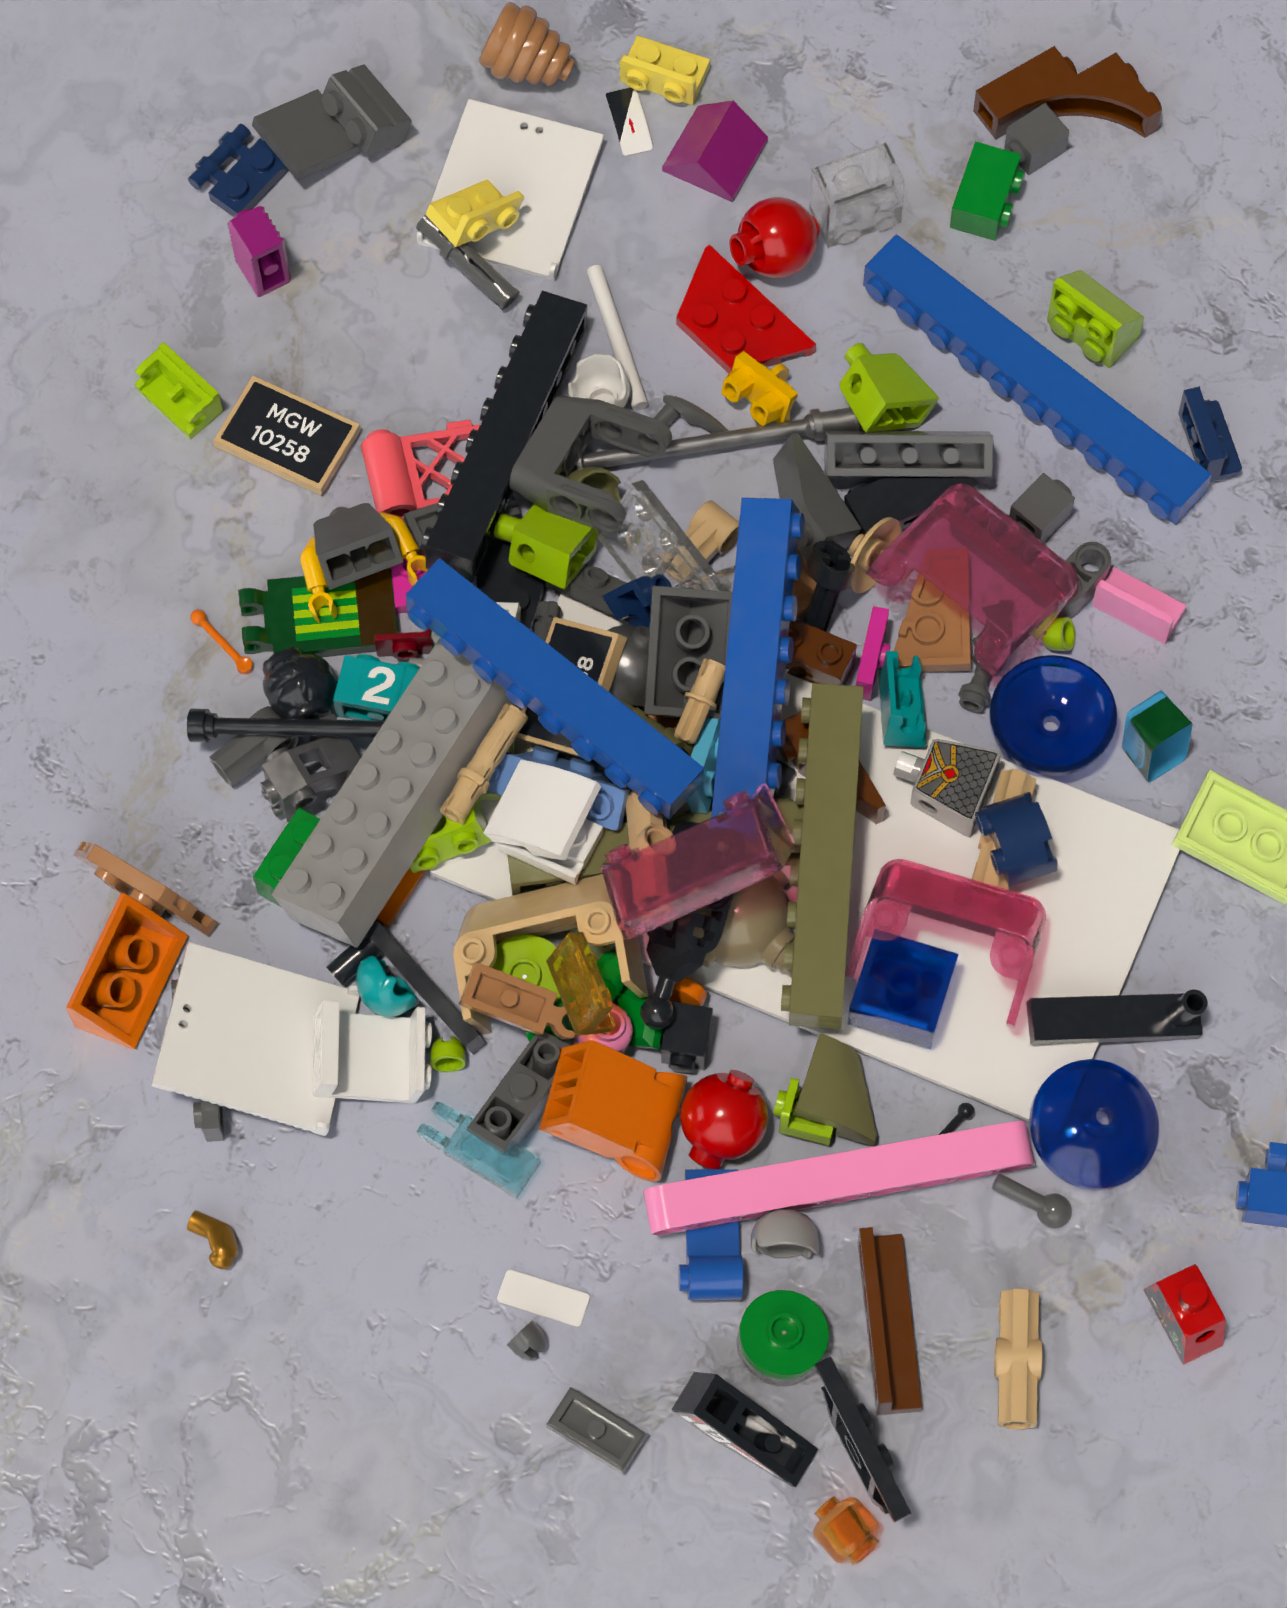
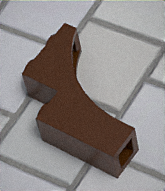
M1055 46L977 89L973 112L995 140L1006 134L1008 126L1044 103L1047 104L1057 117L1085 116L1104 119L1131 129L1144 138L1158 131L1162 112L1161 103L1157 96L1151 91L1147 92L1140 83L1134 67L1130 63H1124L1117 52L1077 74L1076 67L1071 59L1067 56L1063 57Z

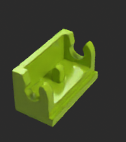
M162 342L158 349L135 370V373L140 376L134 383L136 390L190 440L223 412L219 392L165 342Z

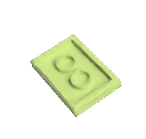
M1209 770L1171 845L1285 905L1287 903V810Z

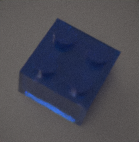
M875 929L849 1007L848 1025L931 1050L954 978L959 954Z

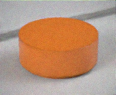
M686 977L682 981L675 983L670 1001L703 1006L707 993L698 982Z

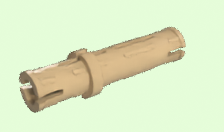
M504 704L496 721L487 732L466 768H461L456 775L458 781L449 797L440 807V812L451 821L463 824L479 796L486 794L490 787L489 780L512 745L519 730L528 720V716L521 709L511 704L510 706Z

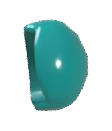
M368 956L360 962L357 968L356 983L358 993L370 1011L380 1016L394 1017L419 1004L416 996L400 976H387L383 967L386 962L384 960H378L376 956Z

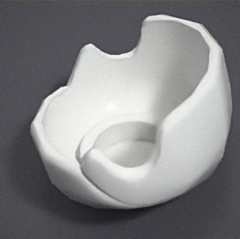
M594 354L580 360L576 365L577 372L573 382L568 383L569 397L599 399L624 408L630 396V385L622 363L609 354Z

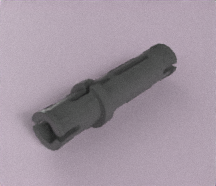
M426 214L420 219L416 229L421 231L441 250L439 255L445 261L451 260L497 303L501 310H505L515 301L520 293L519 290L514 288L468 243L455 247Z

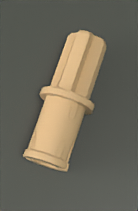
M703 659L690 692H686L684 695L688 702L674 733V737L678 740L692 745L696 743L709 710H716L717 708L715 700L724 682L725 665L711 659Z

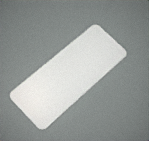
M511 1269L506 1271L497 1296V1300L500 1303L576 1327L581 1325L590 1299L587 1293Z

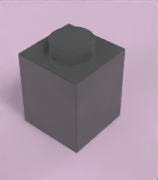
M1044 103L1007 127L1004 149L1021 154L1020 167L1029 176L1066 152L1069 129Z
M1043 472L1011 505L1009 520L1039 544L1043 545L1072 515L1075 497L1072 496V492L1066 484L1057 479L1052 480Z

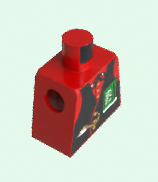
M1196 1264L1144 1288L1143 1291L1183 1365L1223 1346L1226 1320ZM1206 1333V1336L1197 1339L1200 1335Z

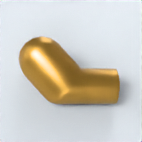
M195 1210L188 1221L187 1230L208 1239L210 1249L212 1250V1253L209 1255V1261L214 1267L219 1269L229 1268L232 1265L233 1258L237 1257L239 1249L232 1228L223 1221Z

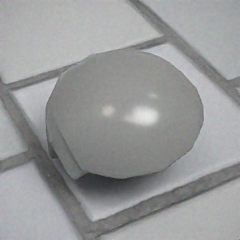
M793 1209L774 1210L763 1215L754 1225L751 1232V1249L753 1252L758 1250L773 1258H792L799 1255L810 1258L812 1251L815 1254L819 1252L817 1229L809 1216Z

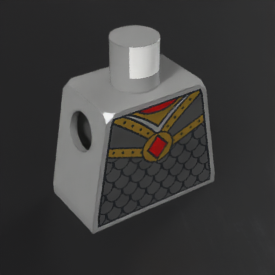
M934 739L925 759L902 751L897 760L893 775L915 783L910 802L914 808L970 838L976 825L975 812H979V809L984 805L999 767L1001 752Z

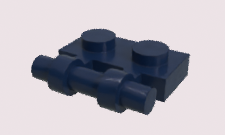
M241 123L232 132L227 131L218 140L219 146L208 157L203 156L195 164L196 170L188 177L189 183L198 190L207 181L215 185L208 192L210 201L233 217L242 210L253 209L289 171L261 138L250 149L246 147L243 143L251 136V132ZM230 157H233L238 162L225 173L220 167Z

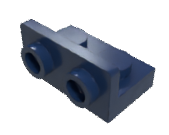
M1200 386L1184 390L1178 414L1195 461L1212 474L1210 482L1241 474L1242 465L1219 402L1217 400H1204Z

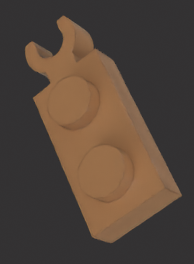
M475 962L472 966L458 1004L539 1036L543 1034L546 1025L551 1026L556 1036L566 1040L574 1038L575 1032L567 1030L563 1026V1016L571 1015L580 1018L583 1014L582 1009L575 1005H564L561 1008L555 1006L556 992Z

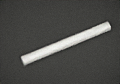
M593 265L587 269V274L615 358L622 363L630 385L629 400L632 409L639 411L646 408L648 403L601 265Z

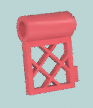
M471 420L447 423V430L402 437L384 429L368 434L360 447L376 511L378 513L384 512L398 516L404 520L405 513L438 503L440 498L424 499L422 487L429 478L447 488L444 494L449 495L453 486L451 485V480L435 471V469L444 457L454 463L458 461L464 462L465 458L451 450L456 441L467 440L471 430H478L480 424L472 426ZM428 446L439 454L430 466H427L414 458L412 448ZM418 471L423 474L420 479H419Z

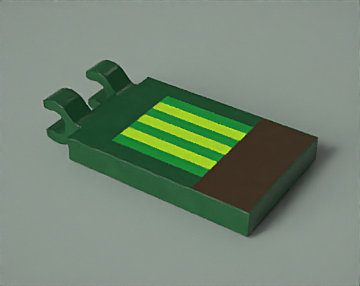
M391 567L331 590L326 587L325 593L332 597L338 614L336 618H333L329 606H323L318 610L320 623L314 619L308 607L309 599L313 593L307 590L304 576L268 579V591L256 588L238 590L241 616L264 614L265 628L260 626L241 628L245 654H257L264 651H273L274 654L275 652L292 647H299L305 654H314L320 657L376 652L375 635L398 633Z

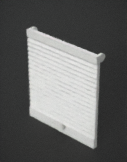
M468 99L431 203L486 179L504 197L520 191L524 195V200L518 211L519 217L513 225L507 229L499 228L492 231L477 242L469 241L467 243L490 264L555 281L566 244L568 243L573 224L575 223L590 180V175L597 160V155L600 152L604 134ZM421 231L417 232V242L419 245L438 249Z
M188 942L151 1086L169 1092L175 1091L177 1094L192 1096L194 1099L209 1101L212 1104L226 1106L229 1109L234 1108L237 1111L251 1113L254 1116L268 1118L271 1121L293 1125L295 1128L310 1130L312 1133L326 1136L330 1128L329 1124L335 1098L313 1096L314 1013L322 1000L340 1001L341 1013H356L360 997L357 986L351 985L347 989Z

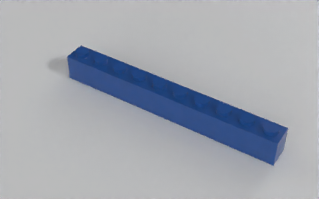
M895 234L865 265L863 286H865L866 291L873 299L879 302L884 301L895 309L903 322L908 325L917 326L927 334L928 339L933 345L939 349H947L967 371L971 373L977 372L986 379L998 395L1002 397L1008 396L1020 405L1021 410L1028 418L1033 421H1040L1051 429L1058 441L1064 445H1072L1084 455L1085 460L1092 467L1098 470L1103 469L1115 478L1116 483L1123 491L1128 494H1135L1145 501L1149 509L1161 519L1167 518L1177 525L1207 493L1212 475L1209 471L899 235Z

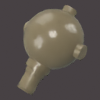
M743 864L721 939L717 947L706 954L703 966L709 968L715 961L730 967H749L763 962L771 970L777 968L780 972L784 971L792 978V969H784L785 943H794L795 933L789 929L790 927H787L789 899L783 889L789 880L778 867L769 864L765 870H762L752 865ZM718 868L714 871L724 873L725 868ZM714 879L709 880L704 886L703 895L707 902L711 901L717 893V883ZM699 908L698 913L711 916L712 911ZM695 927L693 936L703 938L705 930Z

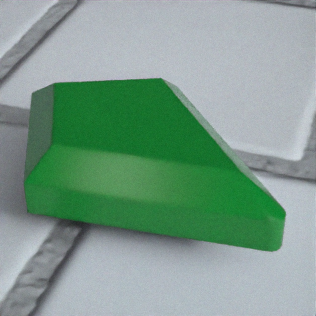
M624 985L618 995L619 1007L626 1011L632 1022L633 1034L628 1047L659 1049L660 1040L665 1028L659 1030L651 1029L643 1023L640 1016L641 1006L649 996L639 998Z

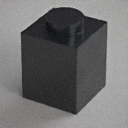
M671 1001L675 1012L671 1024L665 1027L661 1047V1063L669 1064L668 1067L682 1073L694 1072V1069L704 1070L713 1024V1008Z

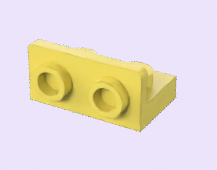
M638 35L628 56L623 55L619 62L620 82L626 83L629 87L638 91L647 90L662 95L671 102H684L690 105H694L710 69V59Z
M486 179L430 203L426 216L455 247H458L469 241L477 242L492 231L499 228L507 229L513 225L519 217L518 211L524 200V195L520 191H516L504 197Z

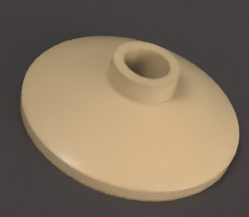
M886 517L877 522L865 535H858L852 542L849 555L852 557L851 563L854 564L855 569L849 588L853 592L860 594L868 591L889 568L901 539V525L898 520Z

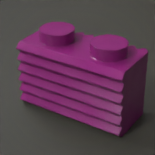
M257 206L253 209H245L237 213L227 223L235 261L256 296L262 297L290 282L291 275L284 238L280 236L276 225H273L272 219H269L268 213H265L264 207Z

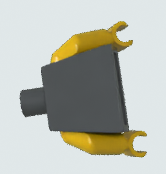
M362 503L349 509L347 507H337L330 513V516L317 520L313 524L314 537L309 539L300 556L307 590L313 593L309 599L308 607L318 623H320L318 610L323 606H329L333 618H336L338 614L332 597L325 593L326 587L331 590L403 563L405 558L408 561V581L412 586L418 581L415 571L427 572L429 570L426 569L425 556L417 554L419 547L404 520L384 512L378 513L369 503Z

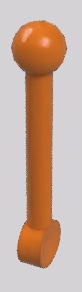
M194 610L190 616L192 623L201 625L236 662V668L240 674L247 675L253 670L251 659L240 656L206 620L207 616L203 610Z

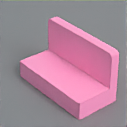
M1115 567L1111 569L1105 581H1099L1092 603L1093 607L1163 644H1166L1187 606Z

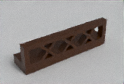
M873 1227L859 1228L857 1244L876 1416L921 1412L922 1403L902 1234L874 1236Z

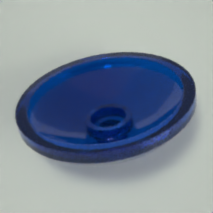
M1045 655L1019 663L1002 677L992 695L989 719L994 739L1009 759L1020 767L1034 773L1058 776L1083 770L1096 762L1105 753L1115 733L1117 707L1109 686L1091 667L1069 657ZM1047 722H1053L1057 725L1058 729L1048 731L1043 725Z
M1086 1059L1066 1064L1047 1077L1037 1090L1031 1104L1029 1117L1030 1133L1039 1157L1056 1176L1076 1187L1104 1190L1125 1184L1147 1166L1155 1152L1159 1137V1120L1151 1095L1132 1073L1114 1063ZM1097 1111L1107 1114L1109 1119L1107 1125L1101 1124L1097 1120Z

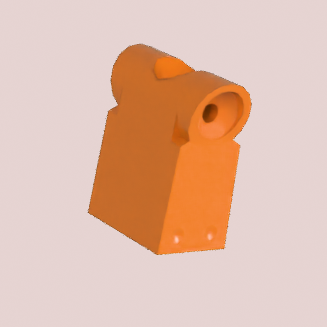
M595 1040L563 1047L539 1130L604 1157L614 1158L623 1169L632 1175L650 1182H658L661 1180L670 1147L672 1123L679 1113L688 1077L677 1073L656 1072L655 1068Z

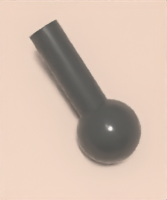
M1001 1173L994 1180L993 1190L1036 1211L1038 1219L1044 1226L1056 1229L1063 1227L1070 1220L1072 1207L1068 1199L1063 1195L1051 1193L1044 1196Z

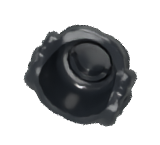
M292 647L275 652L263 663L262 670L265 675L262 683L263 691L271 708L282 719H320L331 714L338 681L332 673L331 666L325 659L314 654H305L299 647Z

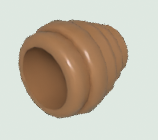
M512 2L504 5L479 57L481 66L490 68L491 74L498 79L503 80L508 77L515 83H521L525 79L532 85L542 81L546 86L554 85L557 79L565 82L575 60L569 57L571 51L569 44L560 42V34L555 30H549L550 24L545 18L537 17L536 10L530 6L525 5L520 8Z

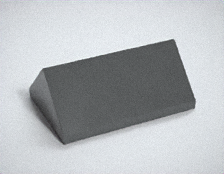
M652 586L644 704L645 715L680 719L688 702L684 695L686 692H690L703 659H711L726 666L733 592ZM724 682L715 700L717 708L716 710H709L706 718L721 719Z

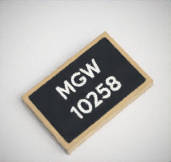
M252 376L213 442L214 446L322 496L361 429L360 424Z
M554 617L545 642L609 692L627 637ZM527 706L522 710L528 716V720L515 738L580 757L572 748V742L560 732L558 735L550 733L539 722V716Z

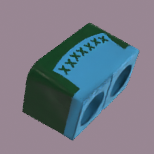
M1160 690L1126 713L1122 749L1148 782L1154 781L1178 766L1187 757L1193 723Z

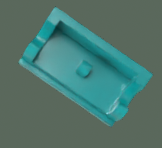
M886 651L879 677L883 745L925 748L926 720L924 717L921 678H919L921 660L918 656H914L910 667L899 668L898 651Z

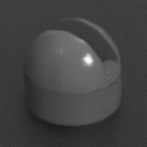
M532 1320L507 1346L521 1359H536L538 1352L545 1350L546 1337Z

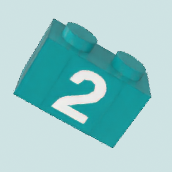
M359 654L357 657L345 655L333 698L336 717L351 720L386 721L420 667L409 662H399L397 665L381 662L378 658L367 654Z

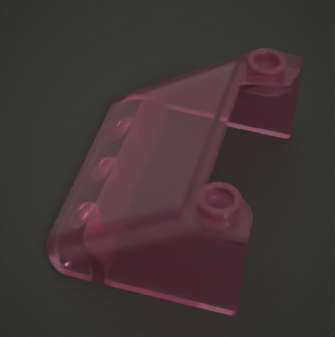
M955 484L945 490L876 558L866 572L877 583L893 587L902 584L913 570H916L986 627L976 641L974 648L975 658L979 665L992 676L1001 677L1012 676L1078 587V575L1071 564L979 491L966 484Z

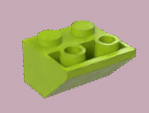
M1082 270L1058 277L1053 283L1047 322L1057 335L1062 338H1069L1080 346L1083 353L1089 359L1095 362L1100 361L1110 369L1140 337L1144 316Z

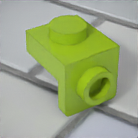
M791 1077L788 1090L779 1089L773 1115L780 1117L778 1133L830 1145L834 1127L795 1116L796 1106L801 1090L798 1089L800 1079Z

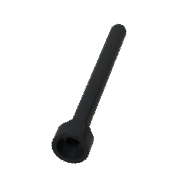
M191 708L187 716V736L190 742L208 743L210 738H217L218 734L375 737L385 721L218 717L217 713H211L209 709Z

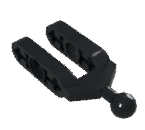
M693 821L681 822L672 831L677 841V850L670 857L672 885L674 884L675 877L680 872L686 874L688 882L685 890L678 895L673 887L674 902L680 903L679 908L673 907L668 913H659L654 916L646 915L645 929L649 936L646 952L655 974L659 976L654 995L644 1001L640 1011L643 1023L651 1029H664L671 1024L675 1009L670 999L675 983L682 981L702 967L706 954L715 949L721 939L746 856L747 846L745 839L737 831L725 828H716L710 831L708 826ZM688 835L698 839L696 847H691L686 843ZM720 842L730 846L728 854L718 851ZM680 857L693 861L692 865L679 863ZM712 865L725 868L724 873L712 871ZM714 879L717 883V893L711 901L707 902L703 895L704 886L709 880ZM699 908L712 911L711 916L698 913ZM663 919L673 922L671 930L661 927ZM695 927L705 930L703 938L693 936Z

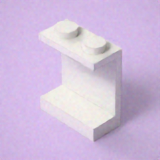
M322 1000L314 1013L313 1096L415 1104L423 1092L429 1090L431 1083V1065L425 1064V1048L428 1049L431 1044L432 1025L429 1022H425V1008L417 1007L410 1018L385 1017L380 1015L341 1013L340 1001Z

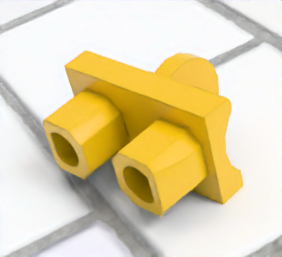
M744 351L736 356L732 371L724 379L721 389L722 395L732 403L738 402L742 398L750 401L752 404L749 412L752 418L762 426L772 421L777 423L790 421V411L798 397V392L786 382L789 376V369L786 366L778 364L770 370Z

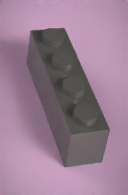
M825 430L824 472L827 476L992 477L993 435L989 431L865 432Z

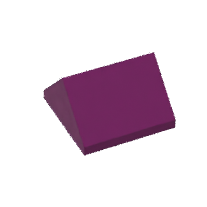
M734 100L699 105L664 162L662 171L733 202L766 146L768 136Z

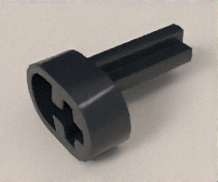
M819 541L813 545L807 563L809 571L817 584L803 623L826 632L839 593L849 587L855 566L851 563L848 551L841 545L829 541Z

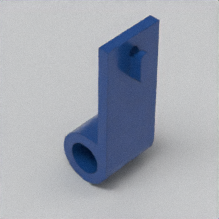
M685 1169V1180L738 1171V1169ZM739 1221L686 1231V1264H679L678 1287L679 1291H687L688 1300H742L743 1262L739 1245Z

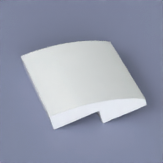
M520 760L484 834L493 842L523 846L534 856L565 860L596 799L601 785L597 781L567 770Z

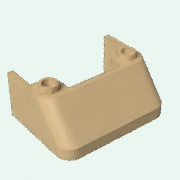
M607 873L580 879L576 885L567 882L480 903L471 907L464 916L453 950L460 999L473 964L478 962L492 968L497 959V945L503 940L523 934L540 937L578 928L582 938L591 945L605 946L615 943L622 983L639 998L648 997L632 898L628 886L618 876ZM461 1006L464 1021L483 1035L492 1033L489 1016Z

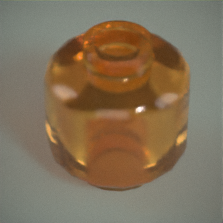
M833 1496L815 1512L819 1521L813 1529V1536L836 1563L844 1564L850 1562L855 1566L880 1544V1541L877 1539L880 1532L879 1522L856 1497H847L840 1502L836 1496Z

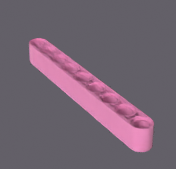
M1013 1121L662 1184L643 1190L651 1235H664L759 1218L778 1209H793L797 1211L1029 1168L1035 1165L1026 1122Z

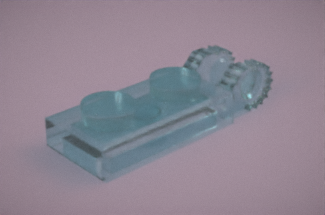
M437 1101L431 1111L438 1119L456 1128V1130L448 1138L432 1126L421 1124L416 1131L417 1135L435 1148L442 1150L443 1154L517 1199L541 1164L540 1158L518 1144L503 1154L467 1131V1127L474 1119L468 1114L464 1116L451 1107Z

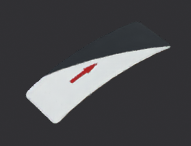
M630 87L606 93L622 154L628 156L652 150L653 144L637 90Z

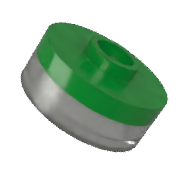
M790 1290L767 1292L752 1301L742 1316L736 1338L738 1356L745 1369L763 1383L781 1387L799 1384L815 1373L814 1365L822 1361L829 1340L828 1324L821 1309L805 1295Z

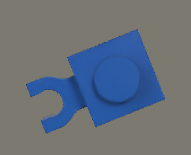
M1270 1142L1269 1149L1266 1150L1265 1169L1250 1168L1245 1181H1238L1235 1206L1243 1208L1242 1222L1287 1228V1172H1285L1287 1144Z

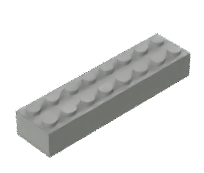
M440 640L433 647L271 894L292 920L356 948L360 945L443 816L440 812V807L449 797L457 783L456 775L461 768H466L487 732L496 721L504 704L514 705L505 694V688L495 680L491 683L485 681L475 672L471 661L462 654L458 657L451 654L444 648Z

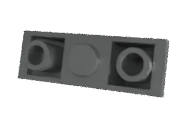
M545 1030L540 1036L535 1034L469 1124L467 1131L503 1154L527 1138L544 1113L561 1049L569 1045Z

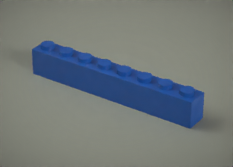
M741 498L710 831L716 828L734 830L740 833L745 842L769 844L770 831H776L778 825L777 805H773L774 789H780L782 766L781 763H777L778 747L784 746L786 738L785 721H781L782 705L788 704L790 695L789 680L784 679L786 663H791L793 659V639L788 637L790 621L796 620L797 598L792 596L793 580H799L801 574V557L799 554H796L797 539H802L805 531L804 514L800 513L792 499Z
M440 558L405 594L407 615L417 627L424 631L429 628L441 637L439 640L446 650L454 656L458 657L462 654L473 663L472 667L475 672L485 681L491 683L495 680L506 689L505 694L516 706L522 709L526 706L539 716V722L550 733L558 735L560 732L572 742V748L580 757L589 762L594 759L604 767L606 776L614 784L621 788L628 786L639 795V802L649 812L655 815L660 812L670 820L703 783L704 767Z

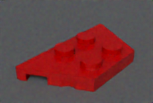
M710 244L705 247L676 316V325L728 374L732 371L736 356L743 351L766 367L781 364L782 358L803 353L804 357H807L816 352V343Z

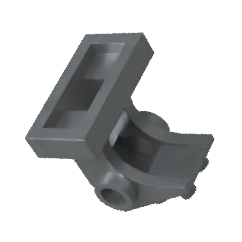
M334 714L320 718L337 720ZM311 736L307 744L292 749L283 747L272 752L267 757L266 763L262 764L265 780L260 783L262 787L261 793L265 800H269L271 805L277 804L271 808L274 815L277 817L283 814L287 822H289L298 808L305 809L316 801L317 795L315 793L329 788L340 791L361 758L348 737ZM318 761L323 764L326 770L310 775L304 764Z

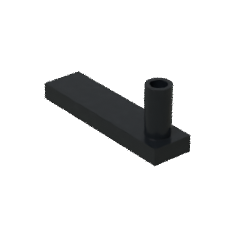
M377 920L374 921L358 948L350 945L326 966L340 984L344 986L356 975L357 968L362 960L368 956L377 957L382 952L473 1055L486 1044Z
M1196 989L1179 994L1030 998L1026 1002L1030 1045L1199 1039L1203 1035L1201 1014L1207 1009L1208 1001L1205 994Z

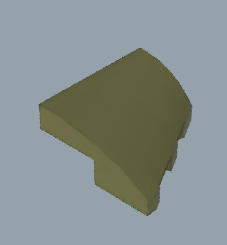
M820 1033L796 1106L795 1116L837 1128L836 1136L874 1146L877 1134L860 1055L845 1043Z

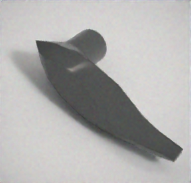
M672 395L663 396V402L666 405L654 417V419L661 421L667 427L679 415L689 424L699 425L713 433L729 431L716 418L700 407L681 397Z

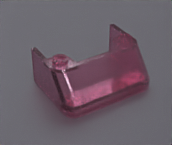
M766 782L757 786L754 793L750 796L746 790H743L724 799L722 802L725 808L719 811L716 816L646 848L630 849L627 843L605 854L606 860L600 868L615 920L624 940L632 939L756 884L783 869L796 844Z
M894 859L887 862L878 874L864 910L845 976L850 980L857 981L869 938L881 941L897 938L903 933L910 912L993 936L994 940L990 950L992 967L1001 976L1018 981L1006 1021V1026L1015 1028L1046 925V911L1041 902L1031 896L908 860Z

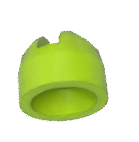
M1071 618L1050 619L1042 626V631L1047 634L1041 636L1045 647L1055 651H1069L1073 648L1075 644V627Z
M451 1036V1041H443V1037H440L433 1043L430 1056L431 1067L439 1072H455L465 1067V1049L461 1041L456 1037Z

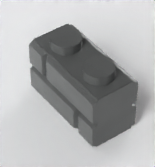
M365 64L351 68L349 72L344 70L332 74L321 97L326 113L335 117L345 129L348 139L352 143L357 144L367 157L381 153L383 149L387 151L399 147L403 143L412 122L411 118Z

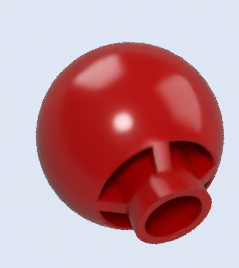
M783 197L767 198L754 204L744 214L738 227V233L730 237V252L734 261L740 266L747 264L753 271L765 277L786 278L800 272L811 261L816 251L820 229L816 218L810 215L796 201Z
M730 1070L729 1074L715 1073L700 1079L687 1092L681 1106L680 1121L684 1136L692 1145L688 1155L696 1163L710 1169H720L724 1159L735 1160L754 1150L761 1142L767 1129L768 1109L762 1093L753 1085L754 1079L751 1076L738 1070Z

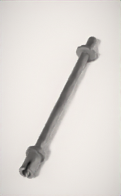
M851 407L823 412L816 408L810 409V414H807L804 419L671 440L665 452L657 456L645 457L622 448L581 454L571 472L581 467L603 468L789 438L794 433H798L800 436L807 435L810 438H814L816 442L824 440L825 430L859 431L860 426Z

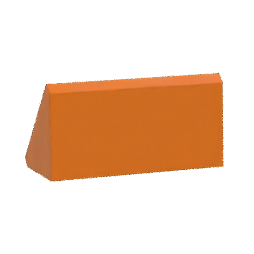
M120 893L66 1006L74 1027L127 1048L135 1049L188 935L127 894Z

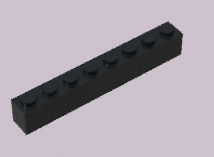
M543 290L536 304H529L523 320V327L525 329L521 336L515 335L509 350V358H511L507 367L501 366L497 373L494 385L496 392L493 399L487 397L482 406L480 421L482 423L478 430L472 429L469 434L465 448L466 458L464 462L458 461L454 467L451 476V485L453 486L449 495L443 493L436 509V517L438 519L434 528L428 526L424 532L421 550L425 551L426 569H429L440 558L470 583L474 582L494 537L497 520L505 512L514 492L509 486L513 466L556 398L587 329L588 304Z

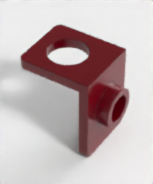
M428 628L424 632L377 634L374 636L377 656H393L396 659L408 660L420 654H430L433 649L432 630Z

